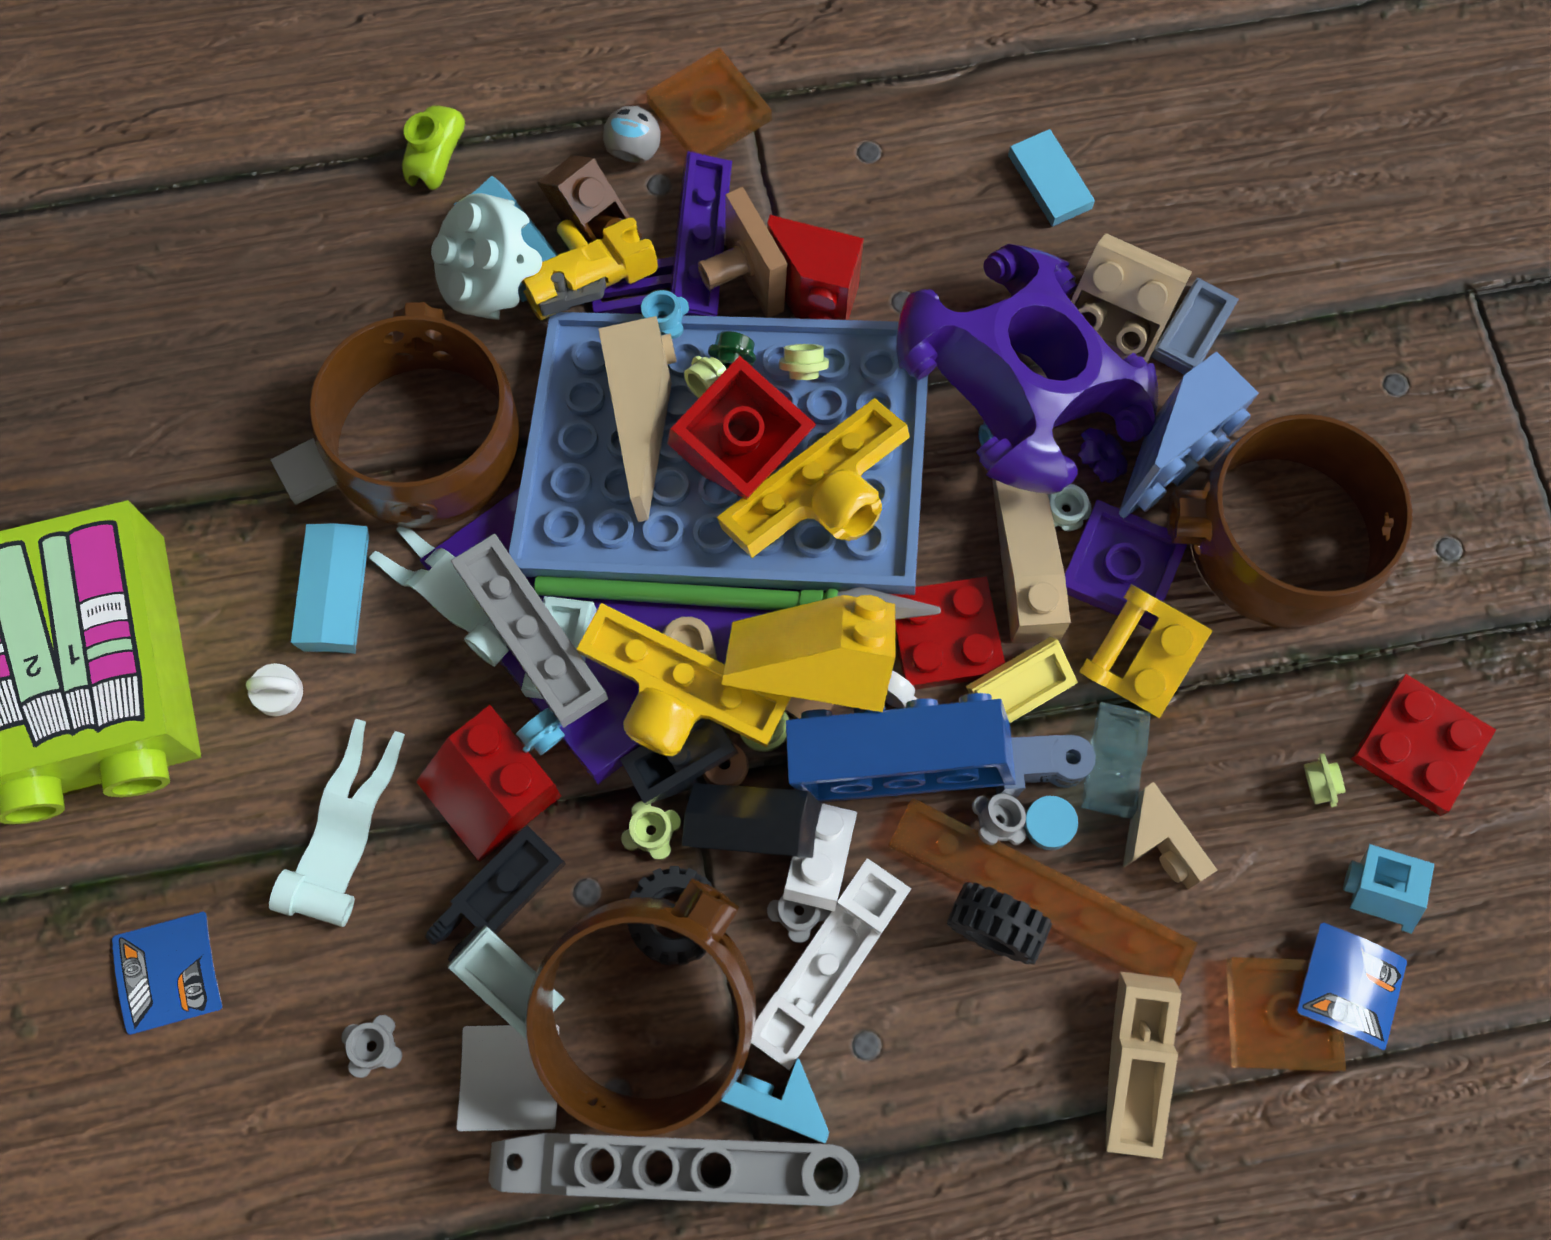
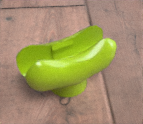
M433 105L424 112L414 114L405 123L404 136L408 144L402 168L404 178L409 185L415 186L419 177L430 190H435L442 184L451 155L465 126L463 115L456 109Z

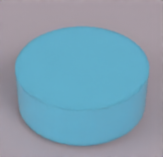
M1041 797L1026 812V822L1024 824L1026 836L1035 846L1041 849H1060L1068 844L1077 832L1078 817L1076 811L1068 801L1061 797Z

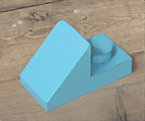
M799 1058L796 1060L782 1100L771 1096L774 1085L744 1074L741 1084L735 1082L721 1100L723 1103L823 1144L827 1141L829 1130Z

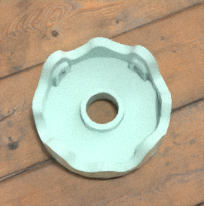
M483 193L471 194L459 200L445 217L438 236L432 244L431 254L434 260L435 276L440 293L446 303L455 311L467 315L499 320L500 309L512 308L518 305L520 301L518 287L521 281L526 277L535 275L541 269L542 257L538 251L528 246L521 236V229L530 222L529 217L514 206L515 201Z

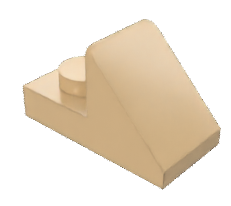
M1154 782L1146 786L1134 797L1123 861L1124 868L1157 846L1162 853L1160 862L1167 874L1177 883L1182 881L1187 889H1190L1217 871L1214 864Z

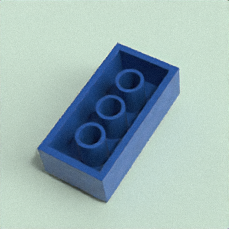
M987 693L963 695L959 698L960 703L938 705V701L935 699H915L906 702V708L885 710L884 706L883 712L853 708L852 714L833 715L832 711L825 709L804 711L801 713V719L786 720L789 784L795 790L810 791L819 802L1016 785L1010 722L1001 698L992 699V695Z

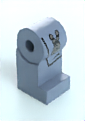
M1076 735L1012 737L1016 785L996 786V795L1008 794L1017 798L1025 789V783L1051 782L1063 788L1076 786L1084 780L1095 765L1096 755L1094 749L1086 739Z

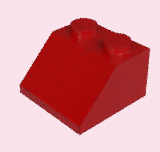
M769 215L767 229L787 262L785 301L796 319L849 320L859 288L864 238Z
M739 356L671 427L667 444L702 476L748 500L811 432L816 424L747 361Z
M491 705L446 739L416 781L479 862L562 797L554 782L532 755L522 750L524 748L523 744Z

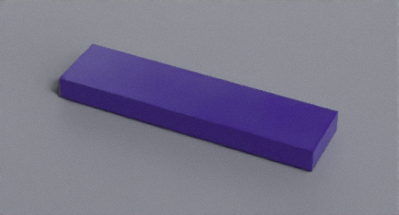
M689 151L684 160L670 292L677 297H683L687 300L689 311L684 315L717 316L720 285L712 290L706 288L698 270V262L720 254L724 250L725 194L729 193L732 161Z

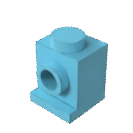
M1369 844L1361 862L1352 860L1346 873L1343 891L1353 893L1350 908L1401 924L1402 931L1412 934L1427 908L1434 863Z

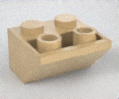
M1105 233L1094 249L1071 302L1120 358L1124 360L1130 354L1135 353L1138 357L1142 356L1148 362L1192 271Z

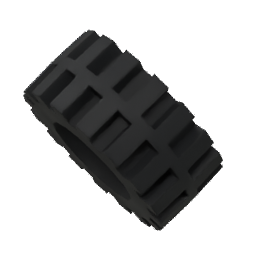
M670 866L669 869H656L652 871V875L647 878L643 877L638 882L636 890L631 892L629 898H664L673 894L682 895L691 878L710 886L712 884L705 876L702 877L693 869ZM628 923L630 935L636 946L647 957L661 964L669 966L686 965L693 960H699L707 952L687 936L669 938L660 934L653 924Z
M970 882L963 884L947 920V925L956 933L962 934L967 940L977 943L982 948L992 950L995 954L1002 957L1006 956L1010 960L1020 961L1028 965L1036 963L1052 923L1048 917L1043 916L1042 912L1030 908L1029 904L1018 901L1007 893H1000L989 886L986 888L981 884H972Z

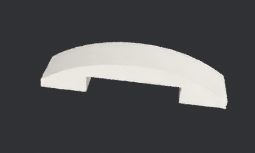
M867 858L837 901L835 912L832 911L781 987L775 992L755 1021L751 1043L790 1070L911 888Z

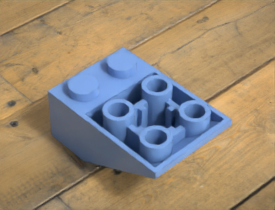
M1217 351L1182 377L1156 415L1153 429L1144 437L1118 513L1123 519L1138 507H1141L1144 512L1152 508L1166 494L1167 490L1164 487L1169 483L1173 482L1177 487L1183 484L1199 468L1196 462L1203 457L1208 462L1215 459L1231 442L1226 435H1233L1251 417V414L1246 409L1259 392Z

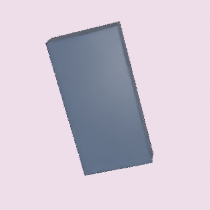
M1197 277L1156 345L1151 357L1185 375L1203 362L1239 299Z

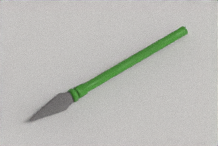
M537 576L535 579V592L542 596L779 611L841 595L854 597L873 595L883 599L885 602L895 604V620L935 615L941 612V609L937 606L865 587H856L841 592L830 588L824 593V590L785 591Z

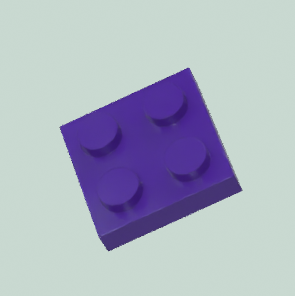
M1097 500L1065 572L1067 595L1116 616L1120 614L1127 602L1124 595L1131 584L1164 602L1187 544L1172 543L1167 528L1131 513L1123 519L1118 514L1119 508ZM1145 610L1137 625L1151 630L1158 617Z

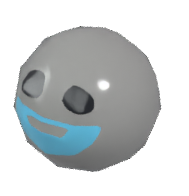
M623 106L611 113L606 121L603 142L606 151L614 157L642 164L651 159L658 149L661 131L657 120L650 112L638 106Z

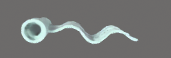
M398 527L396 529L420 558L435 549L412 529ZM438 548L425 560L426 564L432 567L429 571L424 569L415 572L407 570L377 551H374L368 557L397 583L416 590L450 622L469 632L464 638L465 642L487 663L496 666L509 651L506 643L455 570L451 560L456 557L447 550Z
M355 719L344 758L328 781L323 792L318 821L310 844L303 854L296 872L284 869L278 876L269 900L270 910L288 916H293L297 912L341 927L346 925L354 906L355 897L345 894V891L363 854L375 805L394 773L405 734L394 731L378 767L372 776L357 790L353 798L350 799L348 795L359 769L366 725L365 721Z

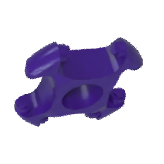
M1007 244L988 255L983 263V268L987 277L996 283L1004 285L1011 293L1010 298L982 309L970 312H954L940 302L939 297L933 290L921 289L908 295L900 313L896 334L898 366L900 369L904 368L911 377L915 376L917 380L926 377L937 366L946 379L976 408L994 436L976 452L980 457L979 462L987 471L986 476L1018 489L1036 493L1055 494L1073 483L1078 470L1074 461L1062 454L1059 446L1054 441L1052 429L1091 413L1105 412L1115 419L1117 433L1124 441H1137L1147 436L1153 429L1158 408L1157 375L1154 363L1148 364L1142 356L1138 357L1135 353H1132L1124 360L1120 358L1071 302L1068 296L1077 289L1078 284L1075 282L1076 277L1068 269L1069 262L1038 249ZM1015 351L1030 357L1042 368L1047 378L1031 371L1019 360Z

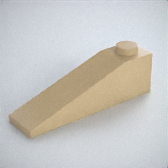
M657 316L598 328L630 499L638 522L649 519L672 385L668 364L677 363L671 333L661 335Z
M992 478L1011 644L1042 642L1049 637L1060 641L1071 620L1065 573L1048 494L1018 489Z

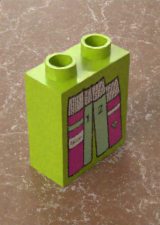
M129 500L0 531V823L25 824L55 817L65 810L63 793L101 783L103 794L110 797L138 796L166 787L170 783L168 766L202 757L164 536Z

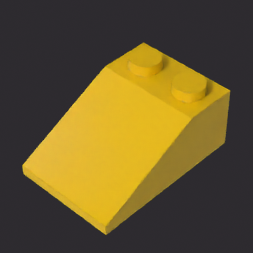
M841 595L733 621L722 685L883 712L895 661V604L885 602L883 599L873 595H860L858 597Z

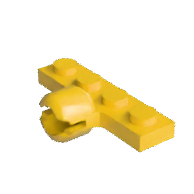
M872 399L766 479L748 500L741 498L718 515L717 519L721 529L751 558L797 523L807 518L819 522L836 539L845 541L859 539L873 528L882 511L879 492L861 476L874 464L910 438L907 424L877 399Z
M603 603L600 604L576 649L579 654L634 681L639 686L638 695L623 721L625 733L640 745L665 756H674L681 751L695 722L701 718L710 719L767 748L791 700L789 696L722 685L725 664Z

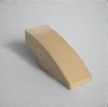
M1120 972L1108 1080L1107 1152L1162 1159L1178 1058L1174 1041L1182 993L1174 978Z

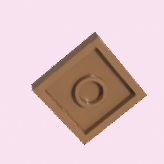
M743 187L725 194V246L728 250L698 262V270L708 290H712L743 275L765 316L770 318L784 312L787 262Z

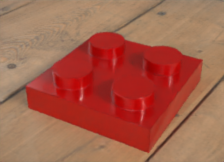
M987 576L915 587V595L891 594L937 606L941 609V612L935 615L895 620V638L902 675L913 685L915 690L976 681L1005 664Z
M1405 674L1398 679L1351 760L1434 813L1443 816L1449 813L1496 729L1408 674Z

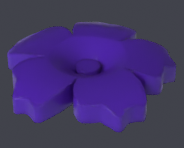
M1088 428L1081 434L1085 442L1081 444V451L1078 453V456L1081 457L1083 464H1088L1089 467L1093 468L1094 473L1099 476L1101 482L1106 481L1110 483L1115 477L1127 473L1128 463L1121 454L1123 449L1110 433L1105 435L1102 430Z

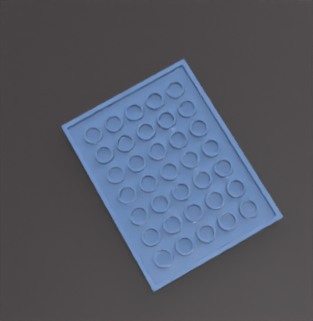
M558 312L549 317L509 549L510 556L525 577L552 576L824 591L833 588L840 592L856 587H865L887 594L915 595L928 375L921 380H917L915 376L911 377L904 368H899L896 352L897 321L683 315L681 324L684 331L681 336L672 339L677 363L668 364L672 385L649 519L638 522L630 499L598 328L639 320L643 315ZM732 331L751 338L755 343L753 353L756 356L752 367L816 424L811 432L771 475L874 398L907 424L910 438L874 464L861 476L879 492V498L882 503L879 519L864 536L852 541L839 540L819 522L807 518L797 523L751 558L721 529L717 516L742 497L702 476L667 444L671 427L699 399L688 387L684 378V372L692 366V359L694 357L700 356L702 358L707 357L708 359L711 357L708 354V348L710 345L715 344L717 334ZM816 344L824 347V357L829 359V368L819 371V378L795 380L789 378V371L779 368V359L784 357L785 346Z

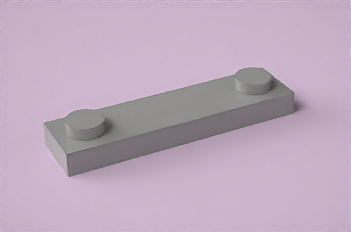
M496 534L491 535L451 560L455 570L563 728L608 700L605 690Z

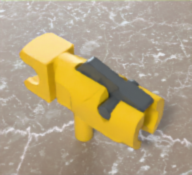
M634 218L624 219L603 229L604 238L589 244L573 221L564 220L558 225L557 232L570 251L543 261L538 273L524 278L521 282L527 287L523 292L531 309L541 321L558 312L569 310L572 306L603 298L605 288L619 282L623 278L629 284H632L656 272L658 264L651 240H640Z

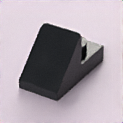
M701 718L695 722L678 754L665 756L640 746L621 757L620 761L645 805L692 789L694 783H699L697 777L738 754V751L724 726L710 719Z

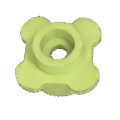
M1325 753L1319 754L1318 761L1304 764L1308 786L1314 804L1330 802L1331 807H1336L1338 803L1337 794L1345 793L1342 774L1338 763L1328 764Z
M643 801L636 803L632 807L633 816L629 823V829L624 831L621 836L624 847L630 851L641 849L649 852L655 860L667 858L671 853L669 842L672 834L681 826L679 815L673 810L664 812L660 808L651 806V804L645 805ZM649 826H654L656 833L649 835L646 829Z

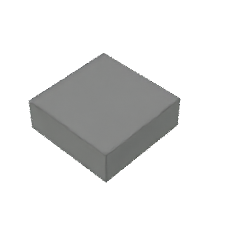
M314 438L270 459L295 505L336 485L317 450Z

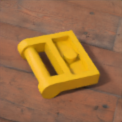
M1131 584L1124 595V598L1127 599L1126 604L1093 659L1087 658L1079 672L1160 718L1213 630ZM1146 610L1157 616L1158 619L1122 678L1110 671Z

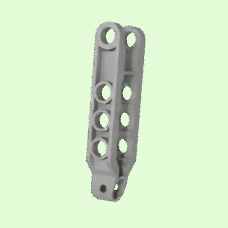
M543 1133L492 1142L489 1167V1183L493 1189L500 1192L833 1206L844 1203L852 1197L858 1188L860 1178L858 1164L853 1155L843 1147L831 1144ZM601 1149H606L611 1153L615 1164L614 1172L607 1181L599 1180L592 1171L593 1157ZM659 1150L669 1155L673 1164L672 1176L664 1184L655 1183L651 1180L646 1169L649 1157ZM711 1153H721L731 1164L730 1179L722 1186L710 1185L702 1176V1162ZM518 1154L523 1160L520 1169L514 1166V1158ZM832 1157L842 1167V1181L833 1190H821L814 1182V1168L823 1158Z

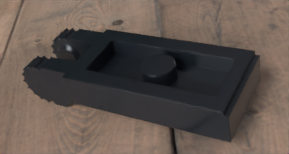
M527 825L451 900L453 905L429 928L425 938L432 945L439 944V942L445 940L452 933L463 917L466 916L476 928L452 950L448 961L451 962L485 925L497 935L566 863Z

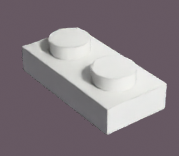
M821 803L822 807L815 833L813 858L793 856L783 899L835 912L857 812Z

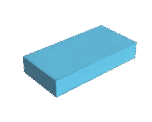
M1050 129L1010 146L1009 158L1052 227L1093 208L1095 199Z

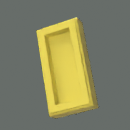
M1049 637L967 685L966 688L969 694L987 693L992 695V699L1001 698L1011 723L1074 686L1078 681L1058 639Z

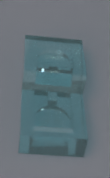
M1100 702L1091 741L1096 755L1095 765L1092 771L1085 777L1081 808L1133 819L1138 809L1141 767L1147 756L1151 713Z

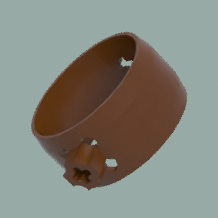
M425 302L405 303L404 308L393 311L392 318L369 324L343 340L326 358L314 381L310 413L313 438L317 450L334 482L344 495L367 514L378 520L399 527L415 529L435 528L458 522L474 514L489 503L503 487L511 473L518 447L519 421L506 374L485 344L468 330L445 320L442 309L432 308ZM439 351L446 352L447 354H441ZM396 353H408V355L401 356L396 355ZM427 368L451 370L480 382L499 400L495 422L482 445L462 464L442 475L415 482L381 481L360 474L339 460V439L342 427L351 409L366 392L394 375ZM411 507H417L419 510H412Z
M1295 414L1269 420L1239 437L1223 452L1204 479L1199 490L1175 489L1170 496L1167 531L1168 535L1171 536L1172 543L1191 544L1195 562L1205 582L1230 608L1253 621L1281 628H1303L1332 621L1346 615L1357 608L1387 581L1398 566L1408 544L1412 529L1413 510L1410 492L1401 470L1390 454L1376 440L1357 427L1335 418L1313 414ZM1279 459L1310 466L1333 479L1355 502L1368 531L1370 556L1362 584L1337 591L1307 590L1286 584L1260 569L1237 544L1226 521L1223 507L1225 474L1246 463Z
M691 878L678 902L663 898L639 897L606 904L588 913L572 925L552 946L542 960L533 979L527 1002L526 1028L529 1052L534 1068L546 1090L566 1112L577 1120L597 1130L618 1136L649 1137L661 1135L686 1126L707 1113L721 1101L736 1082L745 1064L755 1026L756 1000L753 981L744 957L734 941L725 932L739 909V906L730 901L725 894L708 884H703ZM648 923L677 931L699 944L712 956L726 975L737 1003L740 1028L739 1041L726 1063L717 1073L698 1087L676 1096L660 1099L625 1096L601 1086L588 1077L571 1059L564 1048L557 1031L553 1013V987L556 973L566 950L575 941L597 929L610 925Z

